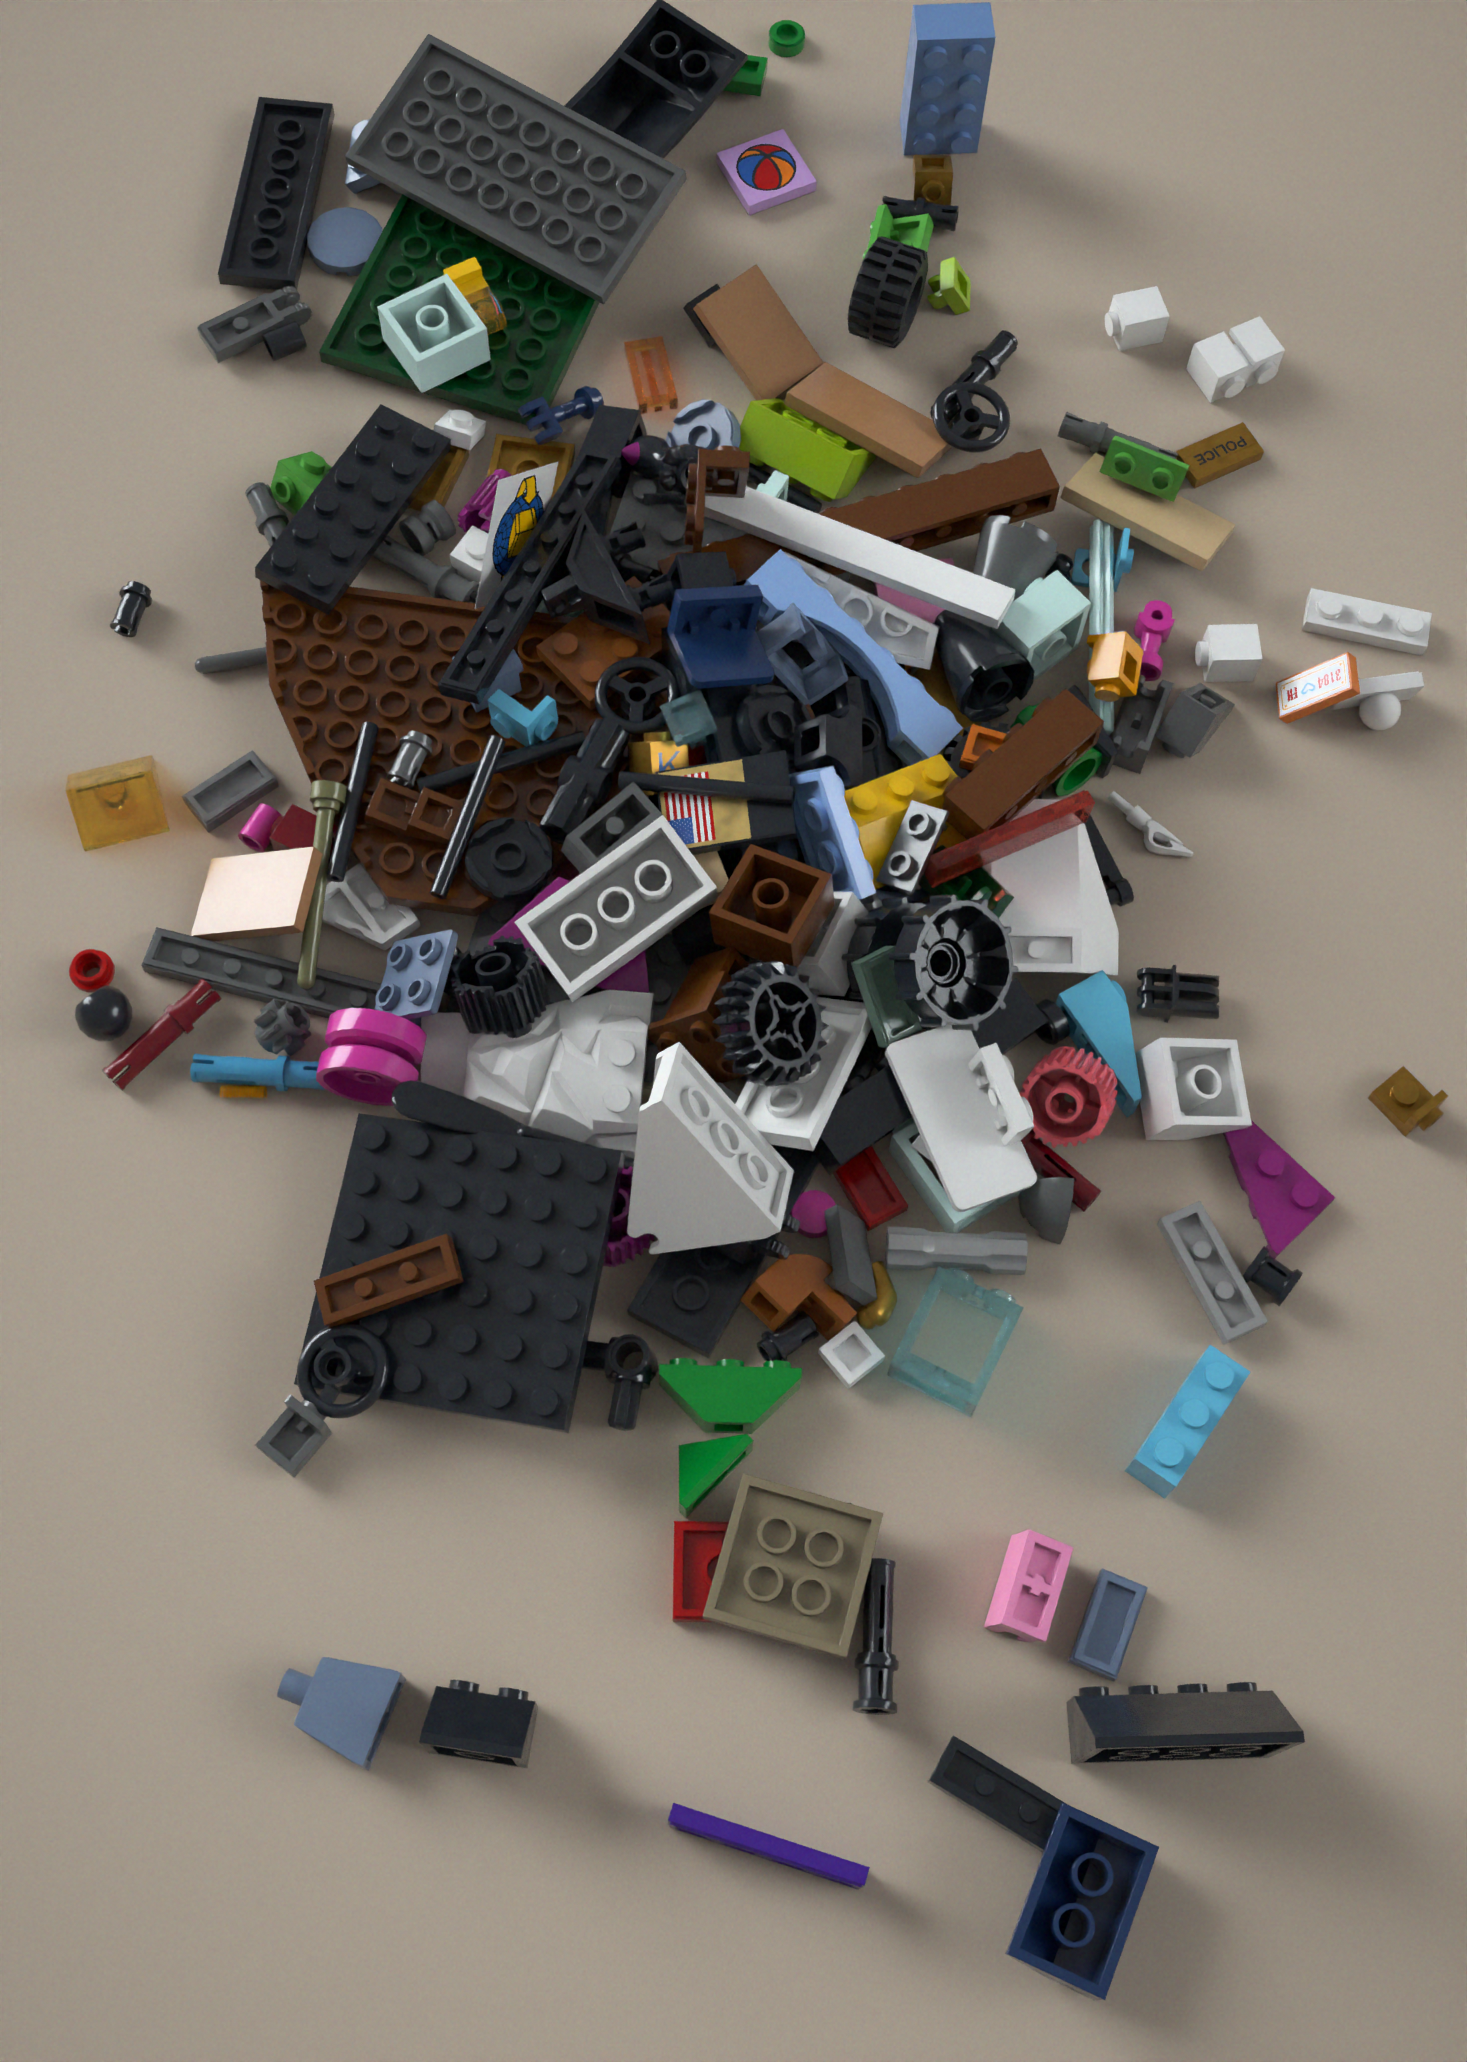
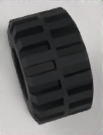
M883 236L877 238L865 255L852 291L848 309V330L850 334L891 348H896L904 340L916 315L927 278L928 257L925 250Z

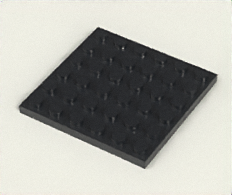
M358 1114L319 1278L447 1234L452 1238L464 1281L348 1322L363 1326L372 1331L380 1339L387 1352L389 1375L386 1386L378 1401L569 1433L626 1157L622 1151L480 1130L477 1134H467L424 1122ZM317 1293L315 1294L302 1351L314 1335L327 1328L324 1325ZM348 1337L335 1339L337 1345L351 1353L358 1362L374 1360L368 1347L359 1340ZM314 1359L311 1379L314 1389L322 1391L326 1384L322 1383L315 1375ZM344 1362L336 1366L335 1376L343 1373L345 1369ZM296 1373L294 1384L298 1386ZM357 1377L350 1384L344 1385L339 1394L360 1397L370 1386L373 1377Z

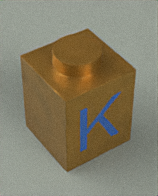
M670 732L644 733V742L628 743L630 772L655 774L658 771L689 766L687 739L670 740ZM642 791L645 795H658L657 792Z

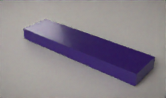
M673 1803L668 1818V1825L672 1829L857 1890L864 1887L870 1867Z

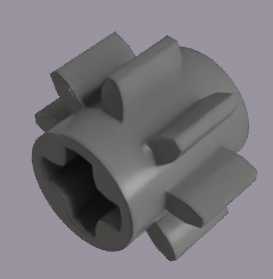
M273 999L260 1009L261 1015L254 1019V1023L257 1025L255 1035L257 1041L265 1050L277 1055L284 1049L289 1056H292L305 1046L304 1040L311 1036V1032L308 1030L310 1028V1019L307 1012L299 1004L288 1001L281 1006L276 999Z

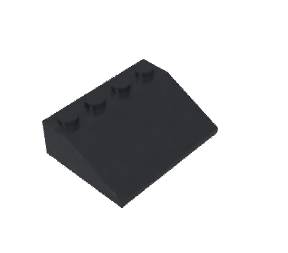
M1255 1682L1227 1684V1692H1208L1207 1684H1183L1177 1686L1178 1693L1159 1694L1157 1685L1128 1687L1129 1695H1109V1687L1105 1686L1079 1688V1696H1073L1066 1702L1071 1764L1269 1758L1304 1743L1305 1739L1304 1731L1274 1691H1257V1684Z

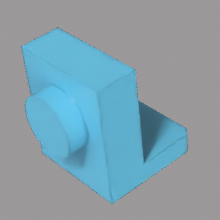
M500 689L487 700L491 715L490 722L493 728L503 737L510 738L512 736L526 747L537 744L541 739L546 740L557 727L556 701L548 695L532 712Z

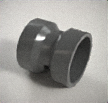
M431 500L422 506L421 513L417 516L409 515L399 523L400 531L406 542L416 553L422 556L431 552L434 549V544L439 540L446 541L456 534L453 520L445 508L436 500Z

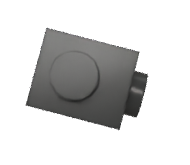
M290 1394L283 1401L287 1406L286 1410L255 1446L295 1478L330 1437L332 1432L324 1422L326 1416L321 1415L313 1403L305 1400L300 1402Z

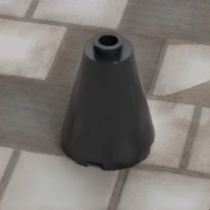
M948 610L942 611L936 617L933 623L939 626L936 648L957 708L970 721L983 722L1000 717L1010 711L1006 705L1016 696L1021 701L1027 695L1033 684L1035 671L1024 655L982 623Z

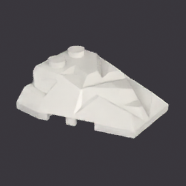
M605 990L579 997L574 1002L571 1000L555 1002L546 1006V1011L541 1012L542 1016L540 1018H534L535 1022L531 1023L532 1029L528 1034L518 1038H510L503 1032H500L498 1035H494V1032H491L489 1035H485V1032L480 1034L470 1033L463 1096L502 1112L524 1125L599 1148L620 1150L626 1156L634 1158L638 1116L642 1104L648 1026L652 1023L654 993Z

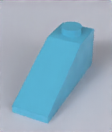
M1101 970L1060 993L1055 1004L1064 1011L1070 1027L1069 1037L1079 1050L1083 1048L1085 1054L1093 1052V1058L1101 1057V1064H1108L1114 1070L1117 1078V1085L1114 1090L1118 1091L1115 1100H1117V1105L1127 1118L1134 1114L1142 1098L1128 1004L1126 1003V996L1121 986L1114 980L1110 981L1105 972Z

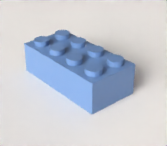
M990 2L913 5L899 121L904 155L977 153L996 38Z

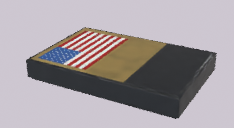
M785 750L655 772V774L791 786L788 756ZM657 792L659 811L692 855L748 847L750 844L760 845L798 839L794 804Z

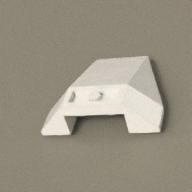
M1034 799L979 850L973 845L970 851V855L1014 896L1013 900L999 917L1004 927L1009 926L1012 928L1008 936L1013 952V965L1018 967V972L1094 975L1103 970L1106 975H1118L1119 931L1077 800Z

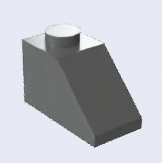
M1199 683L1180 693L1155 736L1164 741L1162 744L1163 748L1171 754L1180 758H1184L1185 755L1191 758L1203 749L1235 704L1202 683Z

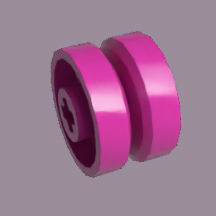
M366 1008L337 1010L329 1018L325 1035V1043L329 1048L321 1052L316 1072V1081L328 1091L356 1102L394 1106L392 1103V1092L395 1087L404 1081H418L419 1072L414 1067L422 1062L427 1034L421 1027L408 1019L389 1012Z

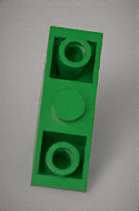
M674 1358L669 1360V1364H659V1385L705 1433L752 1434L800 1389L802 1368H791L790 1362L780 1360L766 1361L763 1363V1367L744 1366L743 1361L736 1359L718 1360L716 1366L697 1365V1361L690 1358Z

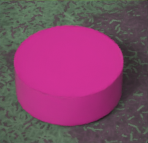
M809 1190L800 1195L791 1212V1216L800 1221L797 1232L808 1238H820L827 1235L825 1210L836 1205L831 1196L819 1190Z

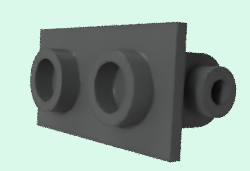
M911 800L876 881L895 887L897 892L908 897H912L914 891H920L921 886L919 883L927 868L930 855L933 854L942 832L948 828L945 822L949 812Z

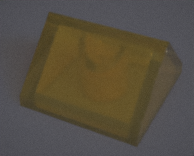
M152 755L68 775L65 791L85 851L170 831Z

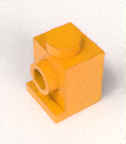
M1126 631L1088 635L1087 644L1093 651L1092 657L1087 663L1088 681L1095 687L1094 696L1099 700L1107 702L1117 701L1120 697L1136 696L1143 656L1142 648Z

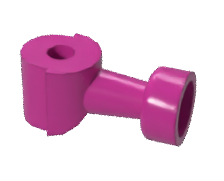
M1153 600L1147 603L1143 612H1139L1134 627V635L1141 639L1140 647L1143 650L1140 675L1145 676V681H1155L1161 677L1163 660L1158 655L1161 643L1167 642L1175 621L1172 618L1171 607L1161 600Z

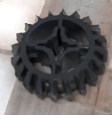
M777 961L752 963L743 970H738L735 974H732L731 982H727L726 985L721 987L725 998H720L719 1001L714 1003L721 1011V1016L712 1021L720 1026L721 1035L715 1041L725 1044L726 1050L722 1058L729 1061L734 1060L733 1073L745 1074L746 1082L760 1083L761 1086L765 1085L766 1087L792 1084L794 1081H798L799 1077H804L806 1074L811 1073V1065L821 1061L817 1049L827 1045V1042L821 1036V1031L829 1026L821 1020V1012L826 1007L817 1004L816 998L820 990L808 988L810 976L798 974L797 966L783 965L782 962Z

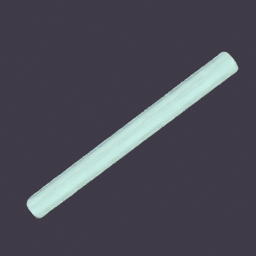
M1101 519L1093 521L1089 534V601L1091 602L1089 609V635L1114 633V526ZM1089 646V660H1090L1091 657H1092V651H1093V649H1092L1090 646ZM1089 682V704L1094 713L1104 721L1103 728L1108 736H1110L1114 731V701L1107 702L1097 699L1094 696L1095 687Z

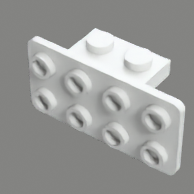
M946 1025L945 1027H937L893 1042L887 1047L885 1051L886 1058L955 1211L965 1212L1028 1189L1035 1184L1037 1175L1021 1142L1034 1127L1033 1111L1028 1100L1020 1096L1014 1082L1012 1064L1005 1055L1002 1056L997 1043L979 1049L971 1030H953L952 1025Z

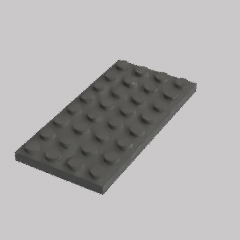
M430 34L421 43L345 155L350 166L602 304H605L687 180L685 170Z

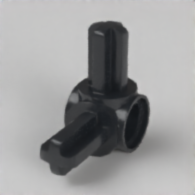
M634 1334L612 1337L609 1343L588 1341L582 1368L605 1371L609 1382L615 1384L608 1418L609 1426L622 1431L633 1430L636 1427L642 1389L650 1388V1383L658 1371V1360L655 1353L640 1336ZM633 1352L643 1353V1360L638 1367L630 1370L623 1369V1363L629 1354Z

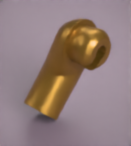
M883 1261L872 1263L877 1299L866 1305L859 1306L856 1311V1318L859 1324L868 1330L876 1325L881 1327L887 1323L897 1303V1293Z

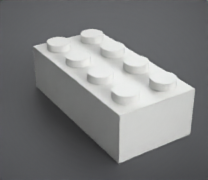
M662 815L515 921V924L570 1000L574 1002L718 897L717 887Z

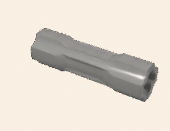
M888 1226L885 1246L886 1269L922 1270L927 1267L983 1270L989 1274L1024 1275L1026 1272L1028 1256L1026 1233L991 1231L986 1234L929 1232L923 1228Z

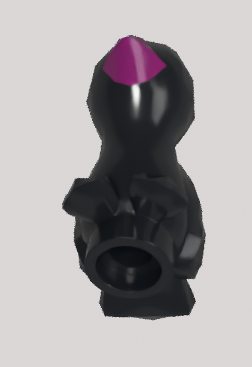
M646 435L640 436L632 444L624 447L621 454L632 469L643 477H659L658 483L667 492L674 489L676 492L686 495L689 464H697L698 449L706 448L691 444L670 447L663 438Z

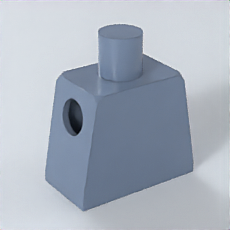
M322 1657L313 1677L289 1668L282 1678L277 1697L301 1706L294 1726L349 1761L369 1771L406 1678L401 1672L392 1669Z

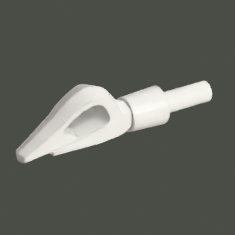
M1115 791L1110 794L1108 800L1127 815L1126 820L1143 832L1144 844L1149 852L1188 858L1194 855L1172 833L1158 822L1152 820V817L1139 805L1133 807ZM1153 839L1167 845V847L1156 844Z

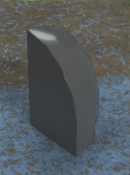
M1074 1178L1037 1179L1032 1187L1020 1191L1018 1196L1020 1213L1023 1218L1026 1217L1030 1226L1039 1232V1236L1042 1239L1061 1244L1068 1227L1071 1212Z

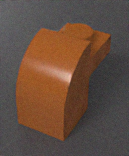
M807 1254L788 1255L787 1260L778 1259L754 1281L740 1299L772 1332H775L796 1310L798 1312L804 1311L816 1325L817 1331L828 1341L841 1332L857 1314L849 1305L845 1296L839 1291L832 1289L825 1282L826 1278L833 1271L832 1266L820 1258Z

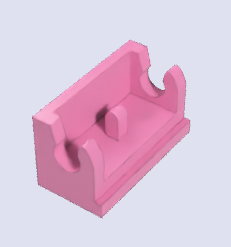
M1030 1529L1012 1535L984 1628L994 1632L1003 1633V1631L1016 1634L1018 1635L1017 1640L1022 1642H1046L1074 1547Z

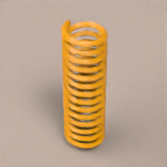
M222 1085L220 1087V1098H222V1088L223 1098H235V1088L236 1098L238 1096L239 1098H248V1096L251 1098V1088L252 1098H264V1088L265 1098H267V1087L262 1085L257 1087L255 1085Z

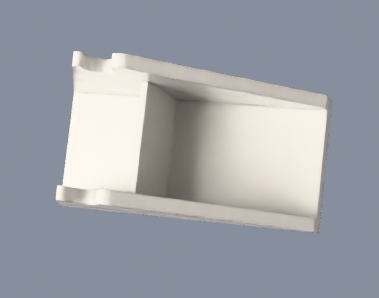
M680 1042L658 1053L655 1061L652 1092L649 1101L640 1107L627 1226L628 1235L633 1238L647 1233L655 1235L658 1240L650 1245L649 1253L659 1254L765 1239L780 1232L794 1170Z

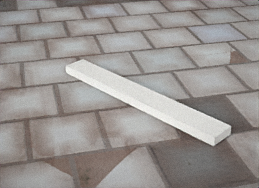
M747 486L744 498L705 496L704 516L989 627L998 629L1014 600L1015 589Z

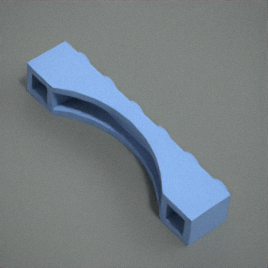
M781 549L747 579L744 585H758L763 594L758 620L764 626L784 614L790 604L794 603L841 654L843 662L857 676L869 681L871 697L877 706L884 725L887 746L908 766L938 755L963 729L948 708L940 706L926 692L924 685L917 678L910 676L896 663L894 656L889 650L880 647L865 632L863 625L857 619L849 617L835 603L833 596L826 589L819 587L805 574L801 564L795 559L789 558Z

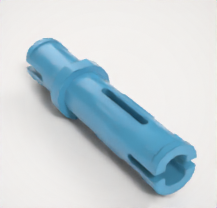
M194 1054V1063H191V1080L197 1083L215 1082L275 1086L277 1091H288L289 1087L327 1090L316 1081V1072L319 1064L317 1061H291L289 1056L279 1055L274 1060Z

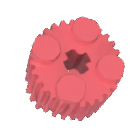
M1068 1046L1055 1048L1049 1056L1045 1054L1041 1061L1036 1063L1022 1084L1023 1088L1019 1093L1021 1097H1025L1032 1108L1034 1138H1043V1144L1046 1145L1048 1142H1051L1052 1148H1055L1057 1144H1063V1147H1067L1069 1142L1073 1146H1077L1079 1141L1085 1144L1089 1138L1094 1139L1095 1136H1099L1107 1124L1117 1102L1115 1098L1118 1091L1114 1090L1117 1085V1078L1114 1070L1108 1064H1101V1057L1093 1058V1052L1085 1054L1083 1048L1076 1052L1074 1047ZM1065 1093L1074 1098L1072 1103L1063 1099Z

